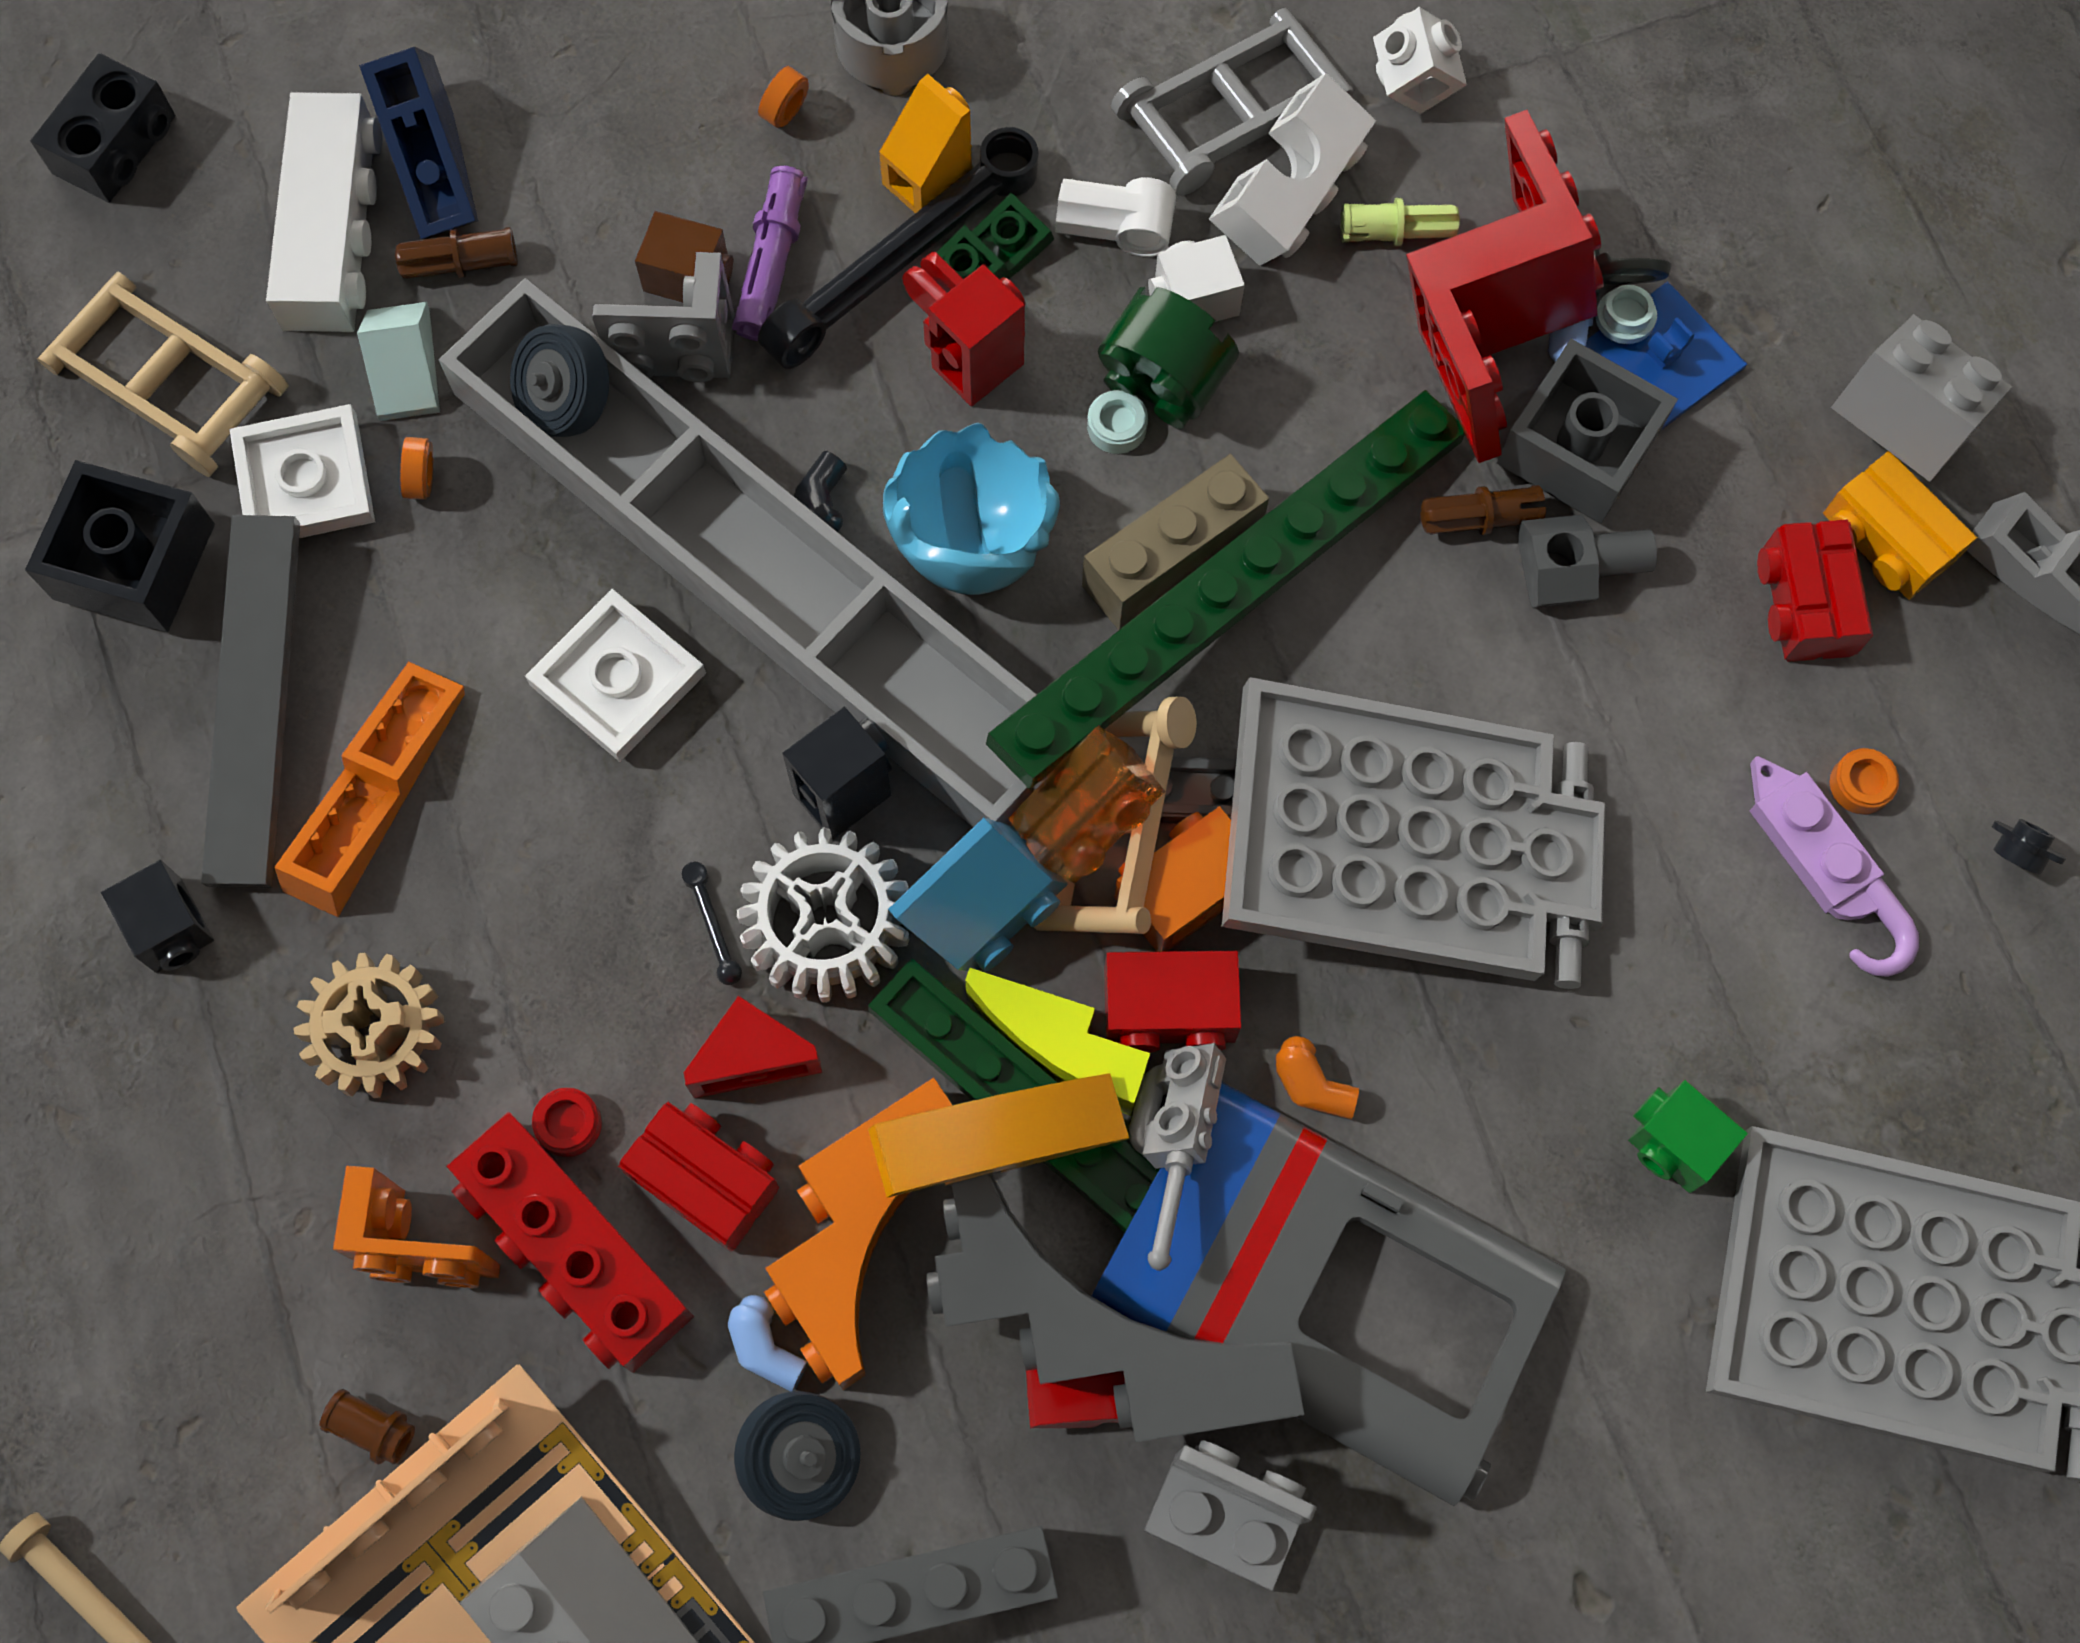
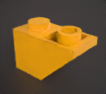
M929 74L925 75L918 82L879 151L882 185L914 213H917L972 169L971 111L969 105L957 90L952 87L945 89Z

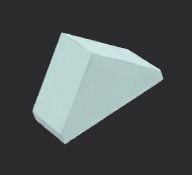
M427 302L367 310L357 334L379 420L384 421L440 413L430 310Z

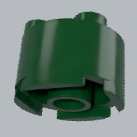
M1140 287L1099 346L1098 355L1105 368L1109 371L1103 381L1110 390H1121L1133 396L1140 395L1156 405L1154 412L1161 420L1174 428L1183 429L1189 420L1199 417L1238 359L1239 350L1229 333L1221 342L1209 330L1216 320L1190 300L1159 287H1156L1151 296H1147L1146 287Z

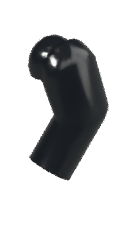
M823 451L796 487L794 497L838 532L843 525V517L839 511L832 508L833 502L830 492L846 472L847 466L833 453Z

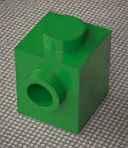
M1684 1080L1668 1094L1660 1087H1657L1633 1114V1117L1641 1125L1628 1141L1639 1150L1637 1157L1650 1172L1664 1180L1672 1178L1690 1194L1711 1179L1748 1133Z

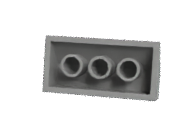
M580 1497L469 1591L460 1602L491 1643H699L583 1497Z

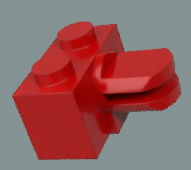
M931 252L921 260V268L918 266L911 267L903 274L902 280L910 298L928 315L923 320L925 345L931 350L932 368L972 407L1024 365L1026 303L1023 295L1013 282L1005 277L999 280L984 264L963 279L936 252Z

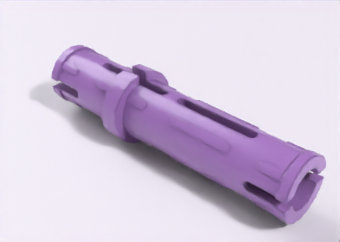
M780 165L771 170L765 203L762 210L755 214L753 230L756 233L755 243L750 255L739 306L732 323V329L737 330L736 334L746 339L758 341V333L761 326L774 311L791 244L795 243L799 237L801 225L798 222V212L808 178L807 176L803 177L804 173L794 167Z

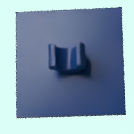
M1668 281L1650 294L1657 310V320L1653 331L1647 338L1633 344H1622L1610 340L1599 330L1588 338L1586 342L1587 348L1678 399L1662 429L1747 366L1742 358Z

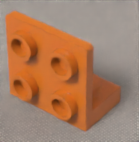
M346 1166L333 1250L353 1260V1270L370 1273L369 1278L373 1280L394 1283H410L412 1272H422L424 1276L438 1278L437 1284L459 1288H478L480 1277L499 1278L501 1264L475 1246L402 1241L408 1235L412 1215L411 1201L404 1199L405 1190L375 1168Z

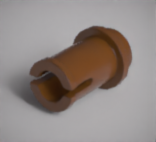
M340 1389L333 1395L326 1405L319 1422L320 1430L332 1433L370 1452V1460L377 1465L382 1464L385 1460L396 1464L406 1453L415 1433V1427L407 1423L405 1413L395 1411L393 1414H389L351 1395L345 1389Z

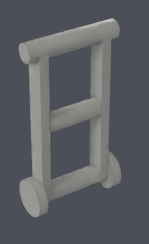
M1287 8L1278 10L1271 17L1269 22L1271 26L1173 78L1153 87L1147 78L1140 77L1127 83L1114 96L1111 109L1120 120L1134 118L1173 168L1174 173L1170 178V185L1178 195H1187L1200 188L1212 175L1215 168L1214 162L1268 134L1294 97L1292 96L1264 111L1232 70L1285 43L1315 80L1327 73L1351 97L1353 96L1354 90ZM1212 82L1243 123L1189 152L1157 110Z

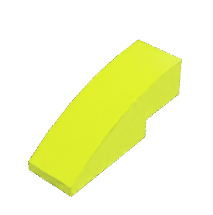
M969 968L965 979L966 996L995 1030L1058 1082L1110 1073L1121 1112L1129 1116L1132 1115L1150 1053L1090 1034L1095 1012L1093 1007Z

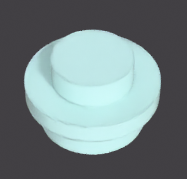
M1622 285L1603 296L1597 307L1598 316H1596V323L1600 331L1607 338L1617 343L1633 344L1640 342L1651 334L1656 324L1657 310L1651 295L1643 288L1635 285Z

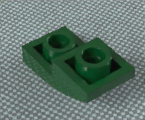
M1010 193L972 231L964 225L936 253L963 279L983 264L999 280L1003 277L1010 279L1040 254L1054 240L1051 230L1019 199Z

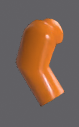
M1294 1036L1285 1040L1281 1045V1050L1276 1055V1071L1290 1099L1300 1107L1351 1120L1355 1112L1359 1088L1327 1080L1315 1056L1316 1048L1309 1039Z

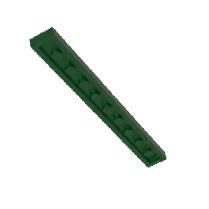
M1426 390L1421 392L988 733L986 745L1029 789L1034 787L1458 446L1465 436L1460 421Z

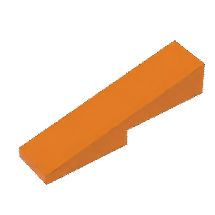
M411 662L406 664L341 755L344 765L343 772L274 867L282 892L339 917L465 695L463 685Z

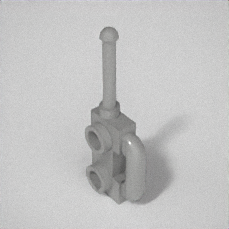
M1215 1043L1166 1050L1163 1064L1153 1067L1144 1075L1134 1104L1129 1126V1140L1133 1149L1144 1155L1155 1169L1165 1168L1169 1172L1153 1250L1148 1253L1150 1267L1158 1271L1166 1269L1172 1260L1169 1252L1185 1176L1191 1174L1193 1164L1206 1162L1208 1149L1212 1146L1211 1132L1213 1124L1217 1121L1216 1108L1226 1063V1057ZM1167 1094L1165 1106L1160 1109L1163 1095Z

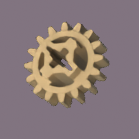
M358 953L356 969L350 971L338 960L333 962L332 969L335 979L327 983L322 979L314 977L310 983L319 993L315 1001L301 1000L297 1005V1008L309 1016L310 1019L309 1023L294 1027V1035L304 1042L312 1043L299 1054L301 1059L309 1066L320 1065L315 1076L327 1086L339 1078L338 1089L347 1096L353 1097L361 1083H363L366 1092L373 1098L381 1097L383 1082L390 1080L400 1090L407 1088L404 1072L412 1067L416 1071L425 1073L429 1068L420 1057L423 1049L439 1050L442 1044L434 1035L429 1033V1028L444 1023V1016L438 1009L427 1007L438 998L436 991L429 984L418 986L423 976L414 966L409 965L400 972V963L393 955L386 954L379 966L375 967L373 960L366 953ZM383 986L401 992L409 1005L402 1006L399 1002L387 1003V995L383 992ZM375 1013L381 1021L370 1024V1016ZM370 1024L369 1035L365 1038L359 1032V1029L365 1028ZM403 1040H405L402 1046L391 1056ZM331 1045H338L340 1048L351 1047V1055L356 1059V1065L339 1060L333 1052Z

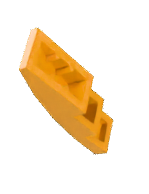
M1110 1073L1053 1083L947 1106L877 1123L868 1129L887 1198L942 1183L947 1185L997 1171L1002 1173L1129 1138Z

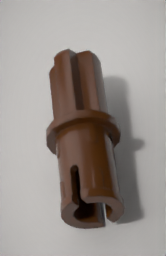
M511 227L459 235L458 230L455 229L450 230V237L399 243L395 249L397 269L400 276L406 279L454 272L457 273L459 278L466 277V271L508 265L518 266L516 244Z
M1539 485L1499 491H1489L1486 486H1479L1476 488L1475 493L1425 499L1422 501L1420 518L1425 533L1430 535L1478 530L1481 535H1489L1493 528L1521 525V522L1525 520L1545 519L1546 507L1520 508V504L1545 501V496Z

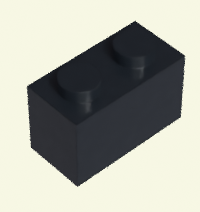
M845 706L782 752L793 795L821 829L823 827L830 829L832 840L891 796L888 772L892 770V767L884 753L889 749L885 738L868 718L858 722Z

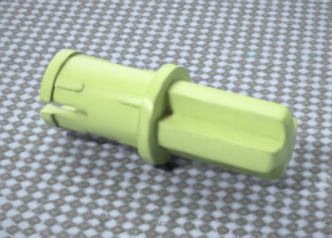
M1395 198L1394 203L1383 204L1343 203L1340 220L1342 242L1393 241L1394 246H1401L1403 238H1451L1458 234L1460 224L1459 210L1454 205L1404 206L1402 198Z

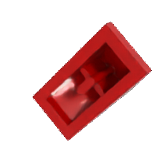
M738 995L683 1073L685 1085L692 1097L699 1098L822 1073L818 1052L813 1044Z

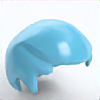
M981 423L969 425L957 433L947 430L938 431L919 450L904 453L900 458L893 477L888 480L883 493V515L887 528L901 554L928 581L949 591L966 595H979L1000 590L1017 581L1034 566L1037 551L1049 545L1050 532L1056 523L1060 508L1059 494L1050 484L1046 460L1041 457L1028 456L1012 440L998 443L991 438L989 431Z

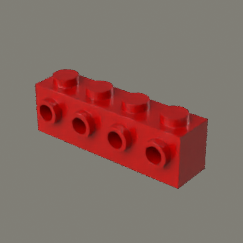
M509 1111L446 1166L460 1181L451 1190L453 1195L476 1220H479L486 1213L490 1215L503 1230L494 1239L497 1245L518 1268H524L529 1262L536 1267L547 1280L538 1288V1291L564 1319L572 1312H575L591 1330L582 1339L583 1342L608 1369H611L619 1361L624 1368L634 1373L695 1317Z

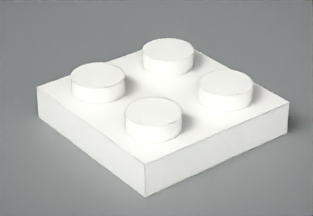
M351 404L229 429L243 515L295 516L301 523L299 538L375 522L358 419Z
M611 589L525 677L532 688L615 759L621 762L696 685L706 672L700 661L614 589Z

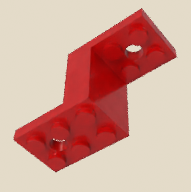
M1528 110L1504 118L1512 198L1519 213L1406 254L1418 330L1478 463L1502 455L1499 430L1507 428L1504 409L1496 394L1503 391L1502 380L1491 354L1598 316L1596 290L1604 287L1601 269L1594 256V251L1601 249V238L1596 222L1590 213L1581 215L1577 207L1579 206L1577 188L1570 172H1559L1556 166L1558 159L1552 137L1547 129L1538 131Z

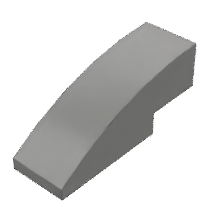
M2026 492L1994 502L1972 531L1978 538L1967 551L1988 571L2022 598L2080 635V530L2066 534Z

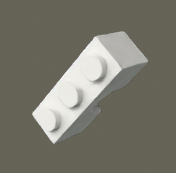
M1325 73L1296 92L1268 133L1288 154L1291 163V177L1282 174L1266 159L1237 177L1209 220L1259 266L1279 255H1282L1284 258L1290 257L1307 239L1309 230L1305 228V225L1311 216L1320 213L1336 196L1339 188L1334 182L1341 172H1346L1353 167L1365 153L1367 144L1363 140L1376 120Z

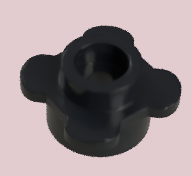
M2019 819L2014 828L2002 822L1994 821L1992 828L2002 833V836L1993 850L2011 863L2040 875L2049 860L2059 864L2065 862V856L2050 848L2055 837L2046 830L2023 819Z

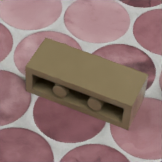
M1230 453L1086 554L1083 561L1082 587L1115 627L1120 630L1264 517L1269 497Z

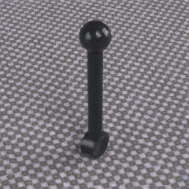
M696 861L689 862L682 869V879L685 885L693 889L719 962L716 972L717 978L725 985H734L740 980L742 969L737 962L731 960L705 884L708 881V872L702 863Z

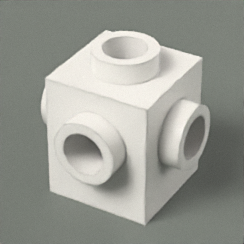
M1418 7L1412 12L1400 16L1394 24L1373 37L1379 60L1376 64V71L1381 83L1385 87L1387 96L1415 112L1422 114L1467 85L1459 51L1462 49L1461 38L1455 27L1448 20H1440Z

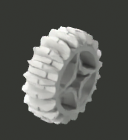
M823 827L818 834L819 844L808 845L805 834L798 831L794 835L797 850L788 853L784 846L774 843L771 847V852L776 862L774 866L766 862L755 861L752 868L754 874L762 883L750 882L742 885L741 893L743 898L752 904L737 909V918L740 924L750 926L740 935L743 947L745 949H758L751 958L754 968L760 971L773 966L769 976L772 986L780 988L794 976L792 984L794 997L803 999L807 995L811 984H817L820 1001L827 1003L832 997L831 985L842 983L846 997L853 998L857 995L855 978L862 975L866 983L872 987L880 983L879 974L874 966L876 962L891 969L897 966L898 957L888 946H907L910 938L908 931L898 926L902 923L888 909L909 887L906 881L893 880L898 873L897 863L893 859L877 863L880 855L879 845L871 842L865 845L859 852H856L857 837L851 831H848L842 837L840 845H834L830 829ZM818 872H836L830 880L822 884H810L801 879ZM861 883L872 892L878 902V915L871 933L863 929L860 920L850 912L857 900L855 891ZM781 897L790 902L792 911L800 916L797 925L792 930L795 938L788 947H785L779 941L773 930L774 914ZM827 905L835 906L838 920L836 919L828 924L824 917V924H816L812 909L815 911L818 907L823 906L826 912ZM831 944L841 945L851 951L846 955L833 959L816 960L806 958L807 956L814 958L823 947Z

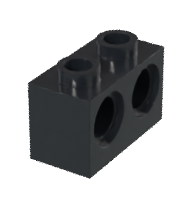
M99 52L30 142L53 175L110 203L120 188L132 180L137 166L155 142L160 141L167 134L171 121L176 115L157 81Z

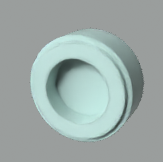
M1121 390L1103 393L1093 401L1088 411L1087 430L1089 437L1099 449L1112 454L1130 452L1137 448L1145 438L1148 413L1143 402L1135 395H1130Z

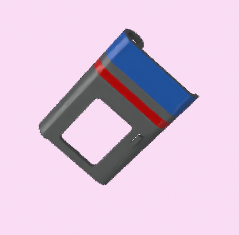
M1222 1082L1216 1108L1217 1121L1212 1127V1146L1208 1149L1206 1162L1193 1164L1191 1174L1185 1176L1169 1256L1172 1258L1169 1266L1164 1270L1158 1271L1150 1267L1148 1262V1253L1153 1250L1169 1174L1165 1168H1160L1091 1296L1131 1320L1184 1338L1234 1345L1290 1341L1292 1343L1304 1415L1296 1416L1295 1418L1452 1506H1455L1462 1496L1473 1501L1480 1492L1491 1468V1463L1482 1459L1559 1291L1566 1267ZM1361 1194H1363L1364 1196H1366V1197H1368V1198L1374 1200L1375 1202H1377V1203H1379V1204L1385 1206L1386 1208H1388V1209H1390V1210L1396 1212V1214H1394V1213L1388 1211L1387 1209H1385V1208H1383V1207L1377 1205L1376 1203H1374V1202H1372V1201L1366 1199L1365 1197L1361 1196ZM1358 1221L1501 1298L1512 1307L1513 1320L1471 1411L1465 1419H1458L1443 1412L1301 1332L1298 1325L1299 1316L1346 1223Z

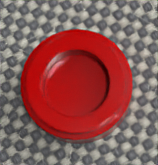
M559 1088L547 1093L537 1103L532 1115V1129L536 1139L545 1149L557 1156L573 1157L586 1152L594 1145L601 1132L602 1118L598 1107L586 1093L575 1088Z

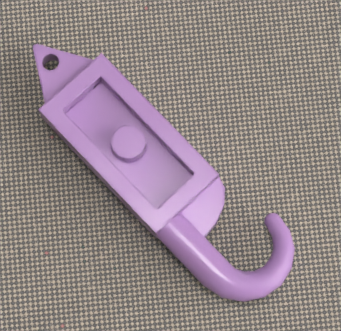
M1756 756L1750 763L1755 805L1751 808L1750 813L1825 913L1829 912L1838 919L1855 920L1875 912L1895 940L1894 953L1884 960L1869 958L1859 949H1853L1850 952V959L1861 970L1873 976L1889 977L1902 973L1914 962L1919 950V932L1912 917L1881 878L1884 875L1882 870L1807 772L1799 776ZM1761 770L1766 771L1768 777L1763 776Z

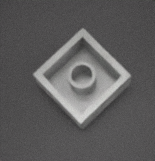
M1913 314L1872 353L1831 408L1930 482L1971 437L2012 386L2002 379L2000 371L1991 362L1981 357H1971L1952 343L1950 334L1942 326L1930 320H1921Z

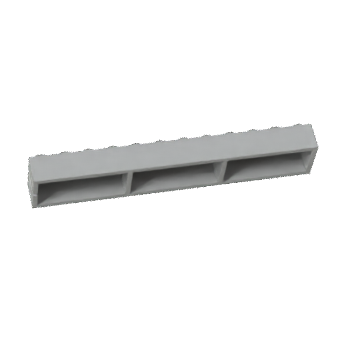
M526 278L438 359L455 396L835 713L845 706L858 722L868 718L878 728L889 746V749L884 753L972 827L982 818L1014 826L1033 805V790L1041 796L1074 760L1075 754L1029 789L986 745L988 733L1026 704L1036 694ZM558 324L580 328L589 333L598 342L606 358L609 371L607 402L598 421L582 434L571 437L548 436L515 408L510 388V372L513 357L523 338L533 329L540 326Z

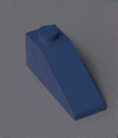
M414 46L359 65L420 238L425 240L478 222L453 110L434 56Z

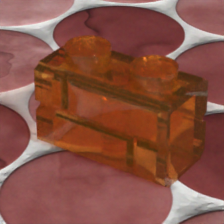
M1096 726L1008 819L1019 835L1026 841L1025 844L1038 863L1075 884L1082 876L1095 872L1103 864L1105 853L1126 831L1135 829L1145 822L1150 814L1151 806L1165 793V790L1153 774L1146 769L1147 766L1131 746L1100 726Z

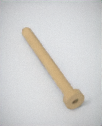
M38 1512L29 1515L19 1522L1 1541L0 1552L10 1562H16L24 1558L107 1643H152L46 1537L51 1525Z

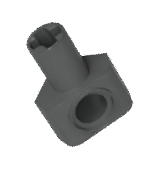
M1583 515L1525 520L1521 522L1519 548L1532 608L1595 602L1599 599V577L1653 572L1656 568L1657 545L1655 536L1650 529L1593 535V530ZM1559 553L1565 556L1572 566L1558 565L1550 559L1548 554Z

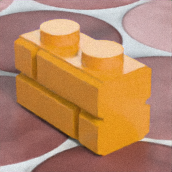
M1889 451L1846 484L1823 512L1829 521L1848 519L1851 522L1855 547L1872 563V570L1877 580L1890 590H1899L1908 600L1953 565L1978 538Z

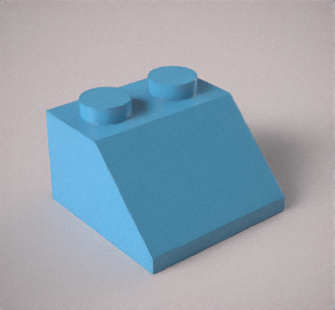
M982 818L888 910L899 922L957 970L969 971V968L978 970L981 967L986 972L999 964L1012 951L1014 945L1009 940L1027 923L1031 927L1037 926L1057 909L1061 901L1056 895L1068 883L1019 828L988 818Z

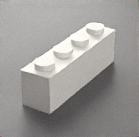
M290 93L266 302L283 331L354 332L356 309H363L365 306L366 285L364 276L360 271L362 256L368 257L371 252V231L366 220L367 205H374L376 201V178L371 165L373 154H379L381 151L382 133L378 118H371L361 93Z

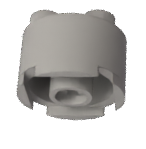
M832 0L831 2L837 56L844 68L860 82L880 88L887 95L899 96L907 93L912 86L917 85L925 75L929 74L932 76L943 63L949 48L947 0Z

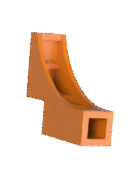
M934 1077L798 1166L806 1181L805 1185L796 1190L818 1224L828 1217L833 1224L766 1267L765 1269L773 1280L774 1285L765 1290L764 1293L785 1326L796 1319L801 1324L811 1342L800 1350L822 1384L834 1376L842 1390H845L866 1376L859 1337L860 1299L864 1278L882 1232L895 1211L911 1193L886 1197L868 1129L877 1123L952 1106Z

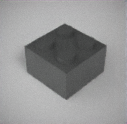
M1571 338L1511 428L1497 464L1531 484L1541 486L1543 491L1602 524L1659 435L1678 399Z

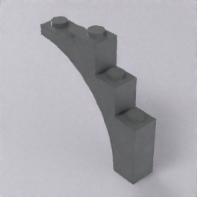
M993 1173L952 1183L954 1198L945 1199L943 1202L945 1223L950 1241L961 1240L962 1252L935 1256L937 1272L927 1273V1288L932 1312L934 1315L944 1313L946 1327L1029 1313L1031 1327L1020 1329L1021 1350L1026 1371L1037 1369L1040 1384L1124 1371L1126 1384L1113 1387L1120 1428L1133 1426L1135 1443L1304 1415L1293 1348L1290 1341L1234 1345L1184 1338L1131 1320L1085 1293L1042 1254L1012 1214Z

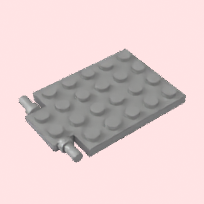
M1250 677L1243 686L1222 927L1535 981L1545 972L1546 922H1550L1549 942L1556 946L1554 985L1564 989L1578 988L1581 986L1582 947L1589 944V929L1597 931L1603 925L1606 804L1593 800L1594 786L1588 783L1589 746L1581 742H1570L1563 746L1562 782L1557 783L1555 793H1551L1553 734Z
M1751 1126L1745 1130L1748 1134L1743 1139L1706 1392L2043 1473L2055 1471L2061 1407L2066 1408L2064 1430L2071 1432L2066 1478L2080 1482V1269L2076 1268L2080 1236V1202Z

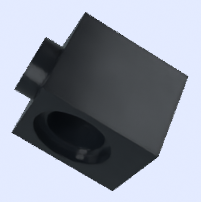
M161 859L101 891L134 957L155 973L161 970H175L189 964L197 958L200 953L199 949L215 941L183 880Z

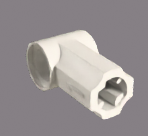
M1155 178L1133 179L1127 183L1126 187L1063 179L1058 199L1056 232L1117 241V245L1123 251L1131 255L1156 257L1159 252L1166 251L1169 246L1177 197L1176 191L1170 184Z

